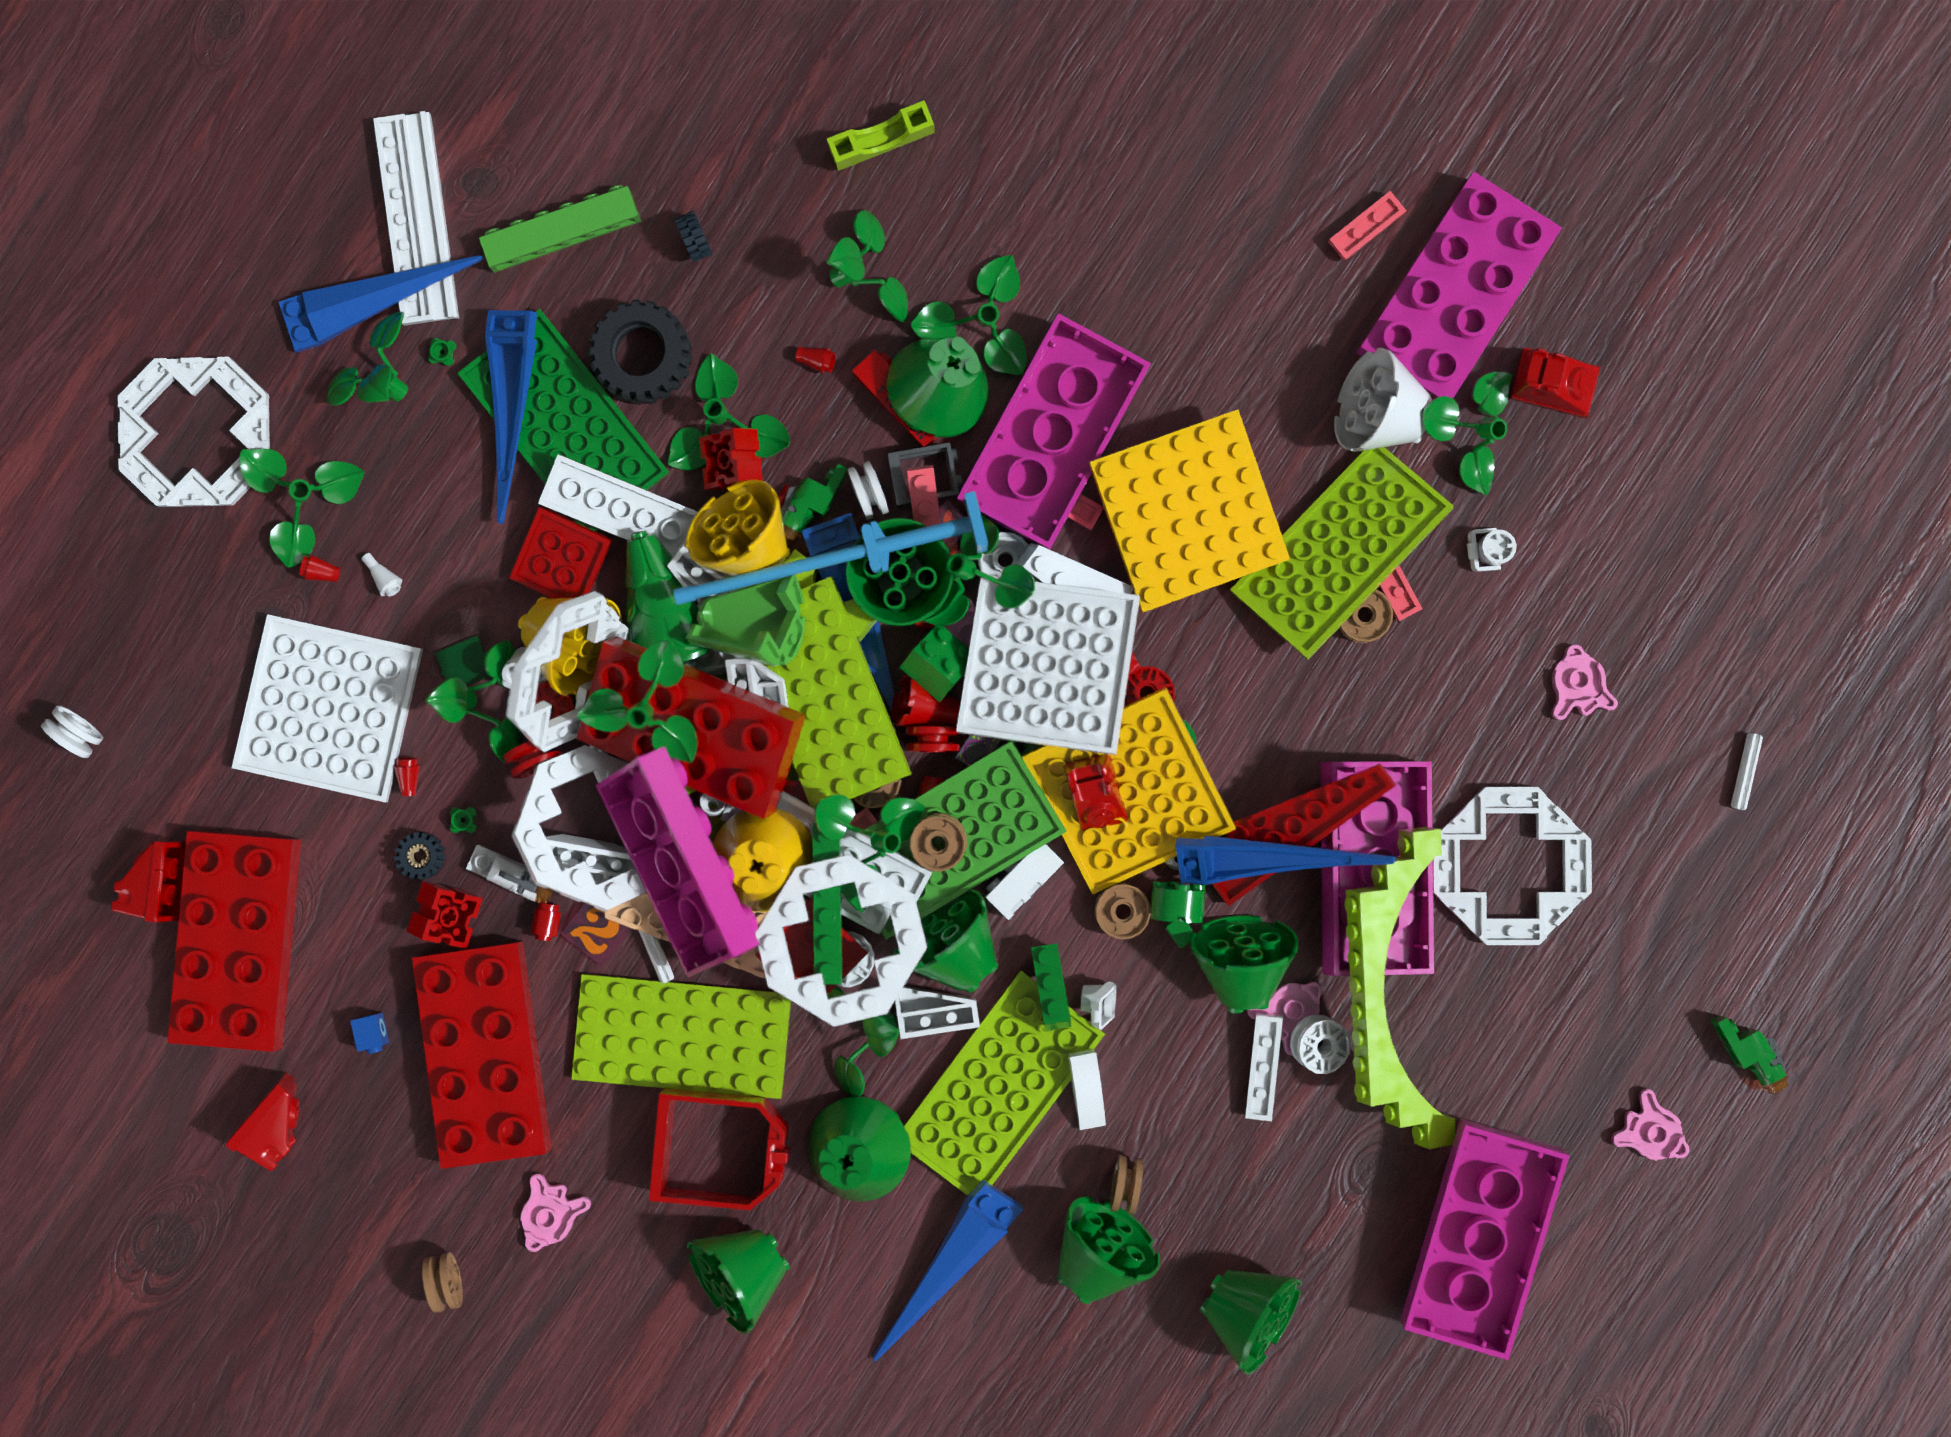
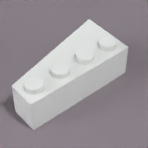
M1033 543L1028 546L1016 562V565L1027 569L1033 578L1041 583L1131 594L1133 591L1132 586Z

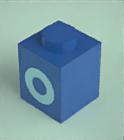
M383 1012L350 1021L357 1052L366 1050L367 1054L383 1051V1045L390 1043Z

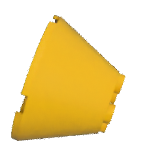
M746 480L727 487V493L717 500L713 496L703 505L688 528L685 546L689 550L690 558L700 566L731 576L784 564L790 554L786 544L778 495L764 481Z
M540 597L529 612L520 618L518 627L521 629V639L525 647H529L559 604L575 598L547 599L546 597ZM605 598L606 604L613 608L620 617L619 621L622 623V616L618 606L613 601ZM588 624L563 633L559 658L540 666L541 672L552 689L563 696L572 693L576 695L579 686L593 680L602 644L601 641L593 643L587 640Z
M777 809L775 813L766 819L746 811L738 812L720 828L712 845L717 856L725 857L733 869L734 879L732 888L740 904L747 905L755 912H769L795 868L813 863V838L810 832L797 817L780 809ZM762 861L764 866H760L757 862Z

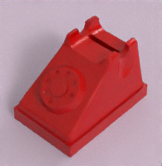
M1524 347L1510 399L1586 419L1589 415L1601 367L1579 361L1561 353H1549L1541 348L1530 349Z
M1107 754L1102 756L1095 755L1090 759L1087 757L1075 760L1074 763L1067 762L1065 766L1063 765L1080 828L1083 832L1091 827L1103 828L1107 825L1112 826L1123 823L1120 820H1114L1116 818H1123L1126 822L1128 820L1124 802L1119 792L1114 765L1111 762L1112 758Z
M154 841V843H150L134 859L132 867L126 875L114 883L113 891L119 894V898L117 901H112L111 910L142 918L148 922L179 921L186 842Z
M287 1072L283 1075L225 1145L231 1151H238L269 1171H273L278 1166L276 1162H279L283 1156L285 1157L296 1142L293 1129L296 1128L298 1123L300 1101L296 1097L297 1085L291 1075Z

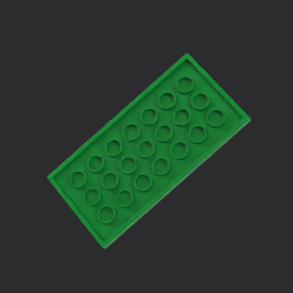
M538 309L535 312L537 317L534 334L537 344L517 449L545 485L556 457L560 455L648 491L670 474V472L542 310ZM486 350L459 371L458 375L494 419L491 376ZM572 518L576 523H579L595 532L599 530V528Z

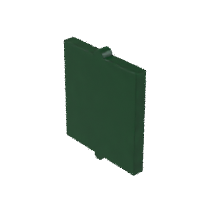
M478 635L435 653L442 669L440 674L446 680L459 678L468 687L490 677L485 670L484 664L487 653H485Z

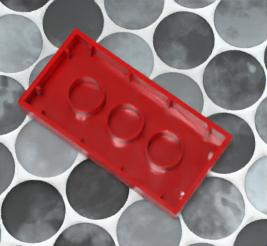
M618 636L604 641L588 698L599 689L609 688L617 691L622 696L623 706H628L629 709L637 702H641L653 681L643 679L638 669L640 658L647 648ZM685 664L684 674L678 683L670 687H665L658 683L648 701V704L653 709L652 719L662 720L666 723L672 715H680L691 722L697 735V751L694 760L691 763L679 760L687 775L686 786L762 819H766L775 813L806 715ZM581 721L576 739L632 762L643 755L655 751L652 735L660 725L649 726L646 724L642 728H634L627 722L622 729L607 732L593 728Z
M187 831L168 1043L269 1052L283 1048L301 839Z
M523 941L413 957L440 1168L444 1169L547 1154L552 1148Z

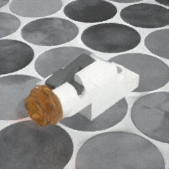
M476 845L466 869L487 878L488 881L537 903L541 901L547 903L553 893V890L550 888H543L534 884L526 865L481 845Z

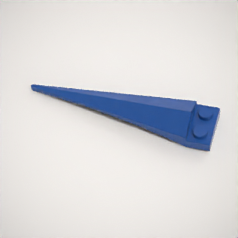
M478 255L306 291L300 295L279 301L294 350L299 353L323 345L392 305L482 261L483 257Z
M488 310L485 339L494 406L497 455V522L503 524L537 344V340L534 339L537 313L533 311Z
M851 513L802 530L811 557L852 547L860 537ZM847 562L819 568L818 571L823 580L833 577L843 602L853 599L846 578ZM877 621L859 643L870 671L891 709L894 690L879 621Z
M1204 836V839L1177 838L1175 845L1181 883L1203 885L1300 869L1393 864L1396 860V857L1212 836Z
M984 1180L979 1182L964 1200L951 1228L920 1283L874 1352V1362L901 1338L1008 1232L1007 1228L1023 1211V1207L1019 1202Z

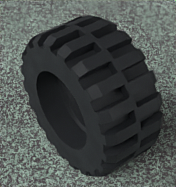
M632 300V304L628 305L622 302L617 304L618 308L611 311V309H608L604 313L606 317L602 321L598 319L594 325L596 331L590 334L589 341L591 342V347L588 348V356L592 362L590 363L591 368L601 384L620 400L625 402L631 401L637 405H642V402L654 404L660 398L665 400L670 397L669 393L674 389L676 391L679 390L682 386L680 383L682 379H687L688 366L692 365V355L690 353L692 347L687 332L677 317L671 314L664 306L659 307L655 302L648 300L646 303H642L640 300ZM651 330L664 343V358L653 372L643 376H632L622 370L618 364L616 357L618 346L623 338L633 331Z

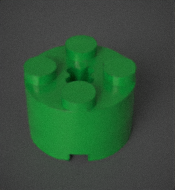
M1153 881L1151 918L1168 922L1203 923L1205 885H1186L1179 881Z

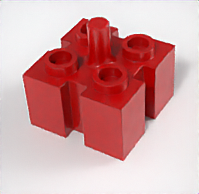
M731 428L719 432L720 434H710L699 438L701 459H706L707 467L702 469L705 490H728L727 487L746 480L763 481L761 457L755 455V452L759 450L757 429Z
M422 881L416 900L421 903L419 912H412L406 932L422 940L436 943L442 941L451 946L467 949L473 928L468 925L471 917L477 918L483 898L466 890L453 887L448 889L439 884Z

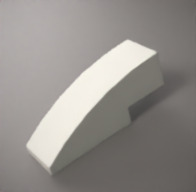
M1095 1050L1069 1053L1071 1083L1079 1129L1084 1130L1106 1126L1099 1067Z

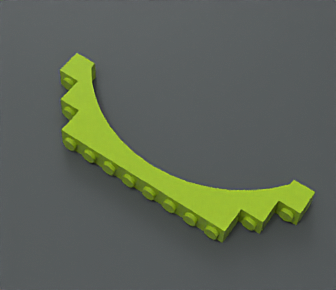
M1418 827L1399 830L1398 849L1400 856L1396 857L1393 864L1373 865L1371 876L1374 886L1346 890L1345 909L1348 921L1346 934L1349 940L1347 958L1350 965L1349 988L1352 998L1350 1013L1353 1018L1352 1042L1354 1044L1355 1056L1353 1067L1356 1075L1354 1091L1357 1101L1369 1106L1385 1104L1383 1113L1386 1123L1399 1128L1413 1126L1412 1136L1414 1144L1427 1149L1453 1145L1456 1135L1455 1118L1434 1109L1408 1078L1391 1040L1384 1002V972L1387 950L1398 914L1421 873L1436 856H1442L1441 829Z

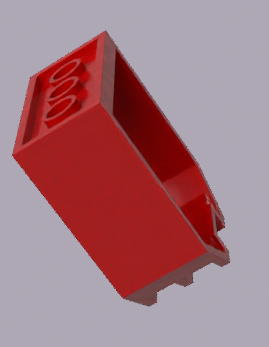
M665 1088L659 1093L649 1201L752 1210L776 1190L784 1178L785 1164L790 1157V1147H785L789 1124L771 1102L764 1097ZM675 1101L759 1109L770 1123L764 1187L751 1196L667 1188Z

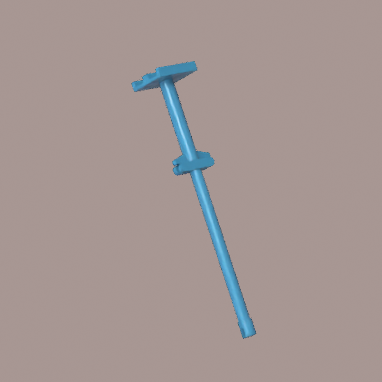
M975 491L964 494V504L968 517L887 537L884 536L877 522L874 521L871 522V525L864 524L861 528L864 544L695 586L690 585L674 589L676 604L696 601L698 598L867 556L871 570L874 573H879L881 569L883 572H886L889 567V552L970 532L973 535L977 554L986 552L988 541Z

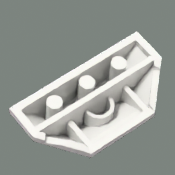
M745 658L725 660L728 683L788 707L785 680L760 662Z
M565 834L545 837L561 872L585 861L596 885L635 868L626 848L617 844Z

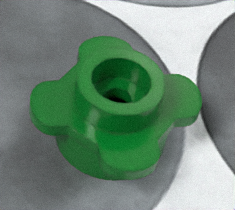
M434 338L431 341L429 361L432 364L439 362L444 363L446 366H451L454 363L453 352L457 348L456 343L452 340L446 342L439 338ZM441 350H444L445 353H444V354H440V351H441Z
M454 807L450 811L452 816L450 829L453 833H459L460 831L473 833L476 830L477 826L474 824L476 810L473 807H468L467 809ZM462 818L466 819L464 823L461 822Z

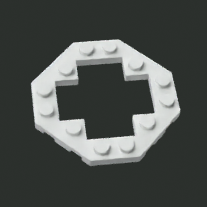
M230 357L154 358L118 395V407L120 408V422H118V443L120 444L119 471L158 507L231 506L251 488L242 475L240 457L213 485L196 469L192 468L175 486L141 453L159 433L140 415L175 379L192 395L196 396L213 378L247 411L229 431L248 448L247 450L270 449L269 394Z
M595 591L559 604L513 669L507 717L536 748L543 752L577 737L581 723L577 714L586 703L592 681L579 686L576 694L575 710L549 720L551 705L545 701L535 704L540 666L559 658L563 633L588 624L587 640L593 643L601 641V644H603L604 641L617 636L628 640L629 629L627 626L619 621L620 617L613 608L606 604V599Z
M584 745L536 766L532 776V783L520 810V817L512 833V837L535 885L550 888L560 892L563 896L578 902H585L603 912L646 893L635 868L599 885L595 884L585 861L561 872L539 823L562 813L551 789L591 772H594L598 783H600L629 763Z
M1483 787L1441 829L1442 856H1436L1433 859V894L1485 945H1540L1547 938V935L1556 926H1559L1582 900H1585L1592 893L1591 839L1539 787ZM1486 813H1536V839L1562 840L1563 892H1537V918H1487L1486 892H1460V840H1486Z
M849 854L796 867L755 933L759 942L758 946L768 987L832 1026L886 1014L927 948L914 894ZM855 881L861 908L888 901L900 953L874 960L880 986L828 999L822 972L795 979L783 927L809 920L803 894Z

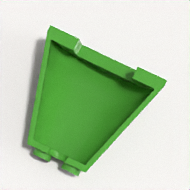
M791 575L704 599L697 613L698 625L692 624L686 636L689 644L771 666L788 664L800 649L805 629V617H801L800 604H803L804 600L796 576Z

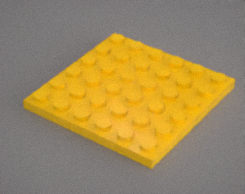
M1238 409L1089 462L1134 594L1140 595L1139 608L1141 613L1290 560Z
M1166 687L1124 706L1117 754H1107L1112 758L1111 762L1114 765L1119 792L1128 817L1127 822L1123 818H1116L1114 820H1120L1123 823L1112 826L1107 825L1103 828L1091 827L1084 832L1080 828L1063 765L1065 766L1067 762L1074 763L1075 760L1087 757L1090 759L1095 755L1102 756L1106 754L1042 745L1022 755L1025 764L1067 829V832L1063 833L1062 836L1092 894L1176 857L1175 845L1177 838L1204 839V836L1220 837L1236 829Z

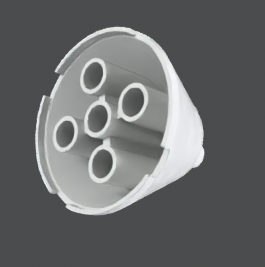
M1377 348V351L1373 353L1368 351L1355 363L1345 379L1337 401L1342 403L1339 417L1335 416L1334 428L1338 443L1346 450L1358 452L1411 442L1417 444L1422 439L1425 431L1422 423V413L1424 408L1432 401V398L1391 351L1384 348Z

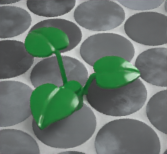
M865 209L855 215L853 222L855 234L865 246L860 251L856 242L848 237L839 240L835 244L827 260V264L833 266L830 270L831 281L838 288L850 283L854 286L859 284H879L878 295L882 304L898 321L904 323L908 311V298L903 285L894 277H888L885 281L883 279H862L865 273L862 256L869 249L874 253L881 252L885 244V236L881 224L872 213Z
M1012 255L992 260L979 272L976 281L977 289L981 294L987 295L989 298L988 303L982 305L975 315L954 321L955 314L949 305L944 302H932L926 305L911 322L912 330L920 339L954 338L957 335L956 325L976 320L982 327L990 326L994 338L988 341L984 347V359L987 365L994 371L1006 374L1021 375L1025 370L1027 356L1023 339L1017 332L1011 329L1002 331L998 336L996 332L997 325L995 324L999 318V310L994 305L993 298L1001 303L1009 302L1016 297L1020 289V277Z
M403 311L383 318L377 323L370 335L369 343L373 348L377 347L376 351L384 364L376 366L365 379L357 377L358 369L355 367H348L340 371L329 385L326 403L332 406L345 403L353 395L357 383L360 384L357 388L356 396L363 402L389 401V398L394 402H398L404 398L408 391V385L396 377L398 372L393 369L383 353V348L390 347L399 334L405 314Z
M711 353L702 363L695 382L697 395L702 401L706 402L703 408L704 414L707 416L705 420V434L703 435L699 429L694 427L683 428L677 432L671 443L668 464L680 470H694L705 466L706 459H701L699 438L710 435L712 423L720 425L726 422V420H730L740 428L757 429L759 450L755 452V455L761 458L774 456L787 448L790 444V436L784 425L772 416L758 415L754 417L751 428H749L729 414L721 398H729L735 393L738 387V377L731 366Z
M1506 372L1484 374L1474 383L1472 399L1475 403L1479 404L1478 411L1487 417L1482 418L1478 423L1456 421L1459 416V407L1456 401L1448 396H1440L1433 399L1424 408L1422 413V423L1426 433L1437 441L1451 440L1455 435V426L1475 428L1479 437L1486 439L1473 446V452L1465 453L1459 464L1461 481L1467 487L1482 495H1488L1495 465L1492 451L1488 447L1483 446L1493 444L1494 440H1501L1507 433L1506 422L1496 416L1502 413L1508 402L1509 387L1513 375Z
M264 448L244 449L240 453L241 472L245 481L252 489L260 493H269L277 483L280 486L289 488V497L296 503L293 524L281 522L270 533V545L273 552L289 568L300 564L304 556L310 555L315 545L313 529L306 524L298 525L301 503L309 499L311 491L322 490L324 499L330 503H347L356 495L365 474L361 468L353 464L332 461L321 465L316 470L315 479L319 484L318 486L309 485L307 481L302 479L294 480L292 483L289 481L285 482L280 479L286 474L287 465L283 456L278 452Z
M982 515L988 541L987 551L977 554L972 532L962 535V554L955 553L951 555L946 564L948 572L953 574V580L957 584L952 583L945 602L933 615L925 619L926 622L937 626H947L960 621L969 607V599L962 594L965 588L961 579L969 580L975 575L998 584L995 590V599L1000 606L1006 609H1014L1021 606L1033 595L1035 580L1032 574L1022 566L1010 565L1005 567L1001 574V580L976 569V565L972 560H980L982 554L991 553L999 540L997 526Z
M508 640L494 644L485 656V670L492 677L490 681L473 687H467L463 680L450 678L438 685L425 700L436 710L442 719L449 723L459 722L465 714L474 715L494 723L496 727L489 732V743L494 754L504 763V755L513 748L522 745V732L509 718L500 722L498 719L473 710L477 704V697L473 692L494 685L496 681L500 686L505 687L502 684V670L505 663L510 660L515 652L514 647Z
M663 640L651 645L640 658L638 668L640 676L645 680L653 681L641 702H637L629 709L628 706H623V698L617 691L602 688L595 691L588 698L583 708L577 714V717L585 724L607 732L618 731L627 722L634 728H642L646 724L649 726L660 725L652 735V743L655 750L665 746L670 758L674 757L677 760L691 763L697 751V735L691 722L680 715H672L666 723L662 720H653V709L648 704L658 683L665 687L673 686L681 680L684 674V662L681 655L671 641Z
M833 794L817 802L814 817L818 830L828 839H842L846 828L871 837L870 844L877 853L860 861L866 864L878 857H885V853L897 852L901 842L911 837L926 807L920 802L909 798H893L887 801L880 811V819L885 826L882 830L870 832L849 824L855 814L853 803L844 795ZM867 864L868 867L877 871L875 866ZM855 881L841 885L843 897L858 912H863L868 906L861 908Z
M836 986L827 997L829 999L845 995V993ZM890 1011L886 1014L862 1019L863 1029L868 1041L849 1056L848 1060L844 1056H839L835 1060L834 1073L836 1080L849 1096L859 1097L863 1094L865 1088L864 1077L860 1069L853 1064L854 1059L867 1047H870L871 1051L878 1057H884L890 1053L896 1043L900 1029L896 1028V1019Z

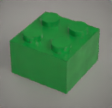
M936 625L912 650L899 668L940 702L965 675L969 648L945 627Z

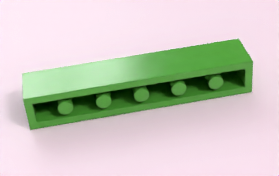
M622 185L614 186L608 190V193L603 195L592 194L586 196L583 199L584 201L580 203H566L559 206L557 211L551 213L543 211L534 215V219L528 221L517 220L510 223L508 228L502 230L495 228L486 231L485 236L479 237L489 268L495 273L641 222L629 187H623Z

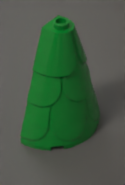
M646 530L631 534L632 539L627 541L625 587L627 588L626 622L629 629L628 641L648 649L656 642L669 640L681 655L683 662L707 654L708 648L690 645L686 639L692 624L698 625L697 613L700 608L697 606V601L676 604L673 590L683 586L667 567L673 556L654 533L647 534Z

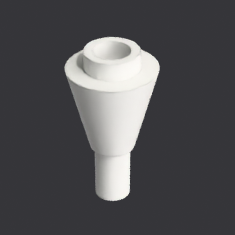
M370 553L365 554L362 557V561L371 570V575L380 595H388L390 597L398 593L401 589L402 579L379 564Z

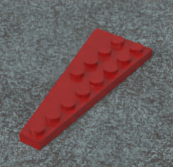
M1379 763L1233 821L1236 829L1220 837L1312 847L1394 788L1396 783ZM1275 873L1213 883L1212 885L1226 904L1230 906Z

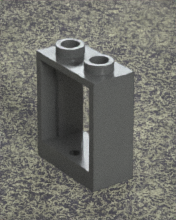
M950 442L888 453L898 508L912 506L911 497H906L900 462L945 454L951 490L938 492L937 499L941 501L958 497L959 490L963 488L961 474H955L954 465L959 464L957 450L951 449Z

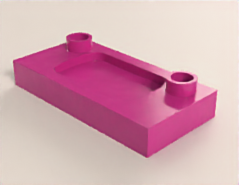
M1320 762L1321 786L1379 763L1396 783L1394 788L1321 840V849L1392 857L1400 856L1398 849L1399 830L1432 827V762ZM1433 860L1421 873L1400 909L1387 950L1384 975L1434 974ZM1373 865L1322 867L1323 974L1350 976V965L1347 958L1349 940L1346 934V927L1348 925L1347 911L1345 909L1346 890L1374 886L1371 876Z

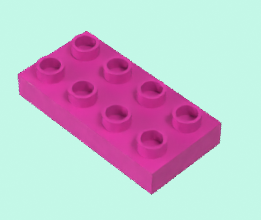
M1473 171L1356 353L1363 356L1368 351L1371 353L1377 351V348L1387 349L1397 357L1429 393L1432 400L1440 396L1454 398L1562 227Z
M1058 313L959 493L957 502L965 506L964 494L975 491L979 510L983 517L1033 544L1051 550L1092 474L1089 462L1101 458L1148 372L1151 363Z
M664 746L635 759L597 784L596 788L689 978L759 945L755 935L758 931V923L753 911L747 905L740 904L732 888L734 872L728 860L721 855L717 856L708 838L711 826L706 813L700 807L693 806L684 788L687 785V775L683 765L676 758H670Z
M1460 1119L1400 1321L1404 1330L1509 1360L1570 1155L1563 1148Z

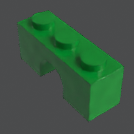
M1055 943L1031 947L1045 1031L1071 1027V1018L1058 945Z

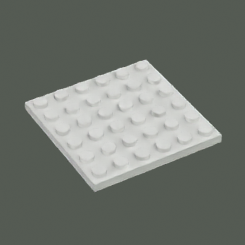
M992 576L996 579L1001 580V577ZM981 577L956 732L1116 755L1140 595L1035 582V591L1025 603L1014 609H1006L1000 606L995 599V590L998 584Z
M267 614L232 768L388 802L395 773L394 765H396V759L399 756L423 649Z

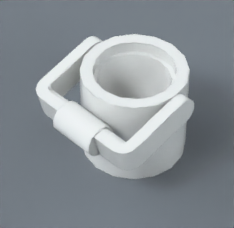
M1497 528L1476 529L1468 532L1467 550L1472 571L1501 570V565L1512 559L1516 552L1517 544L1515 538L1509 532L1497 530ZM1488 533L1476 543V534ZM1478 558L1482 561V563H1484V564H1486V565H1488V566H1487V567H1479Z

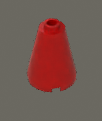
M906 674L901 678L898 685L902 686L900 694H894L891 707V719L896 721L893 723L894 725L957 727L961 705L959 699L947 694L939 702L909 675Z

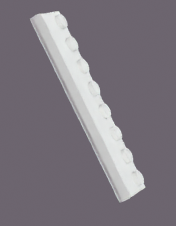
M421 111L418 114H400L373 118L394 272L397 273L450 262L451 255L431 114ZM453 275L400 301V311L405 313L402 324L405 326L454 318L459 319Z

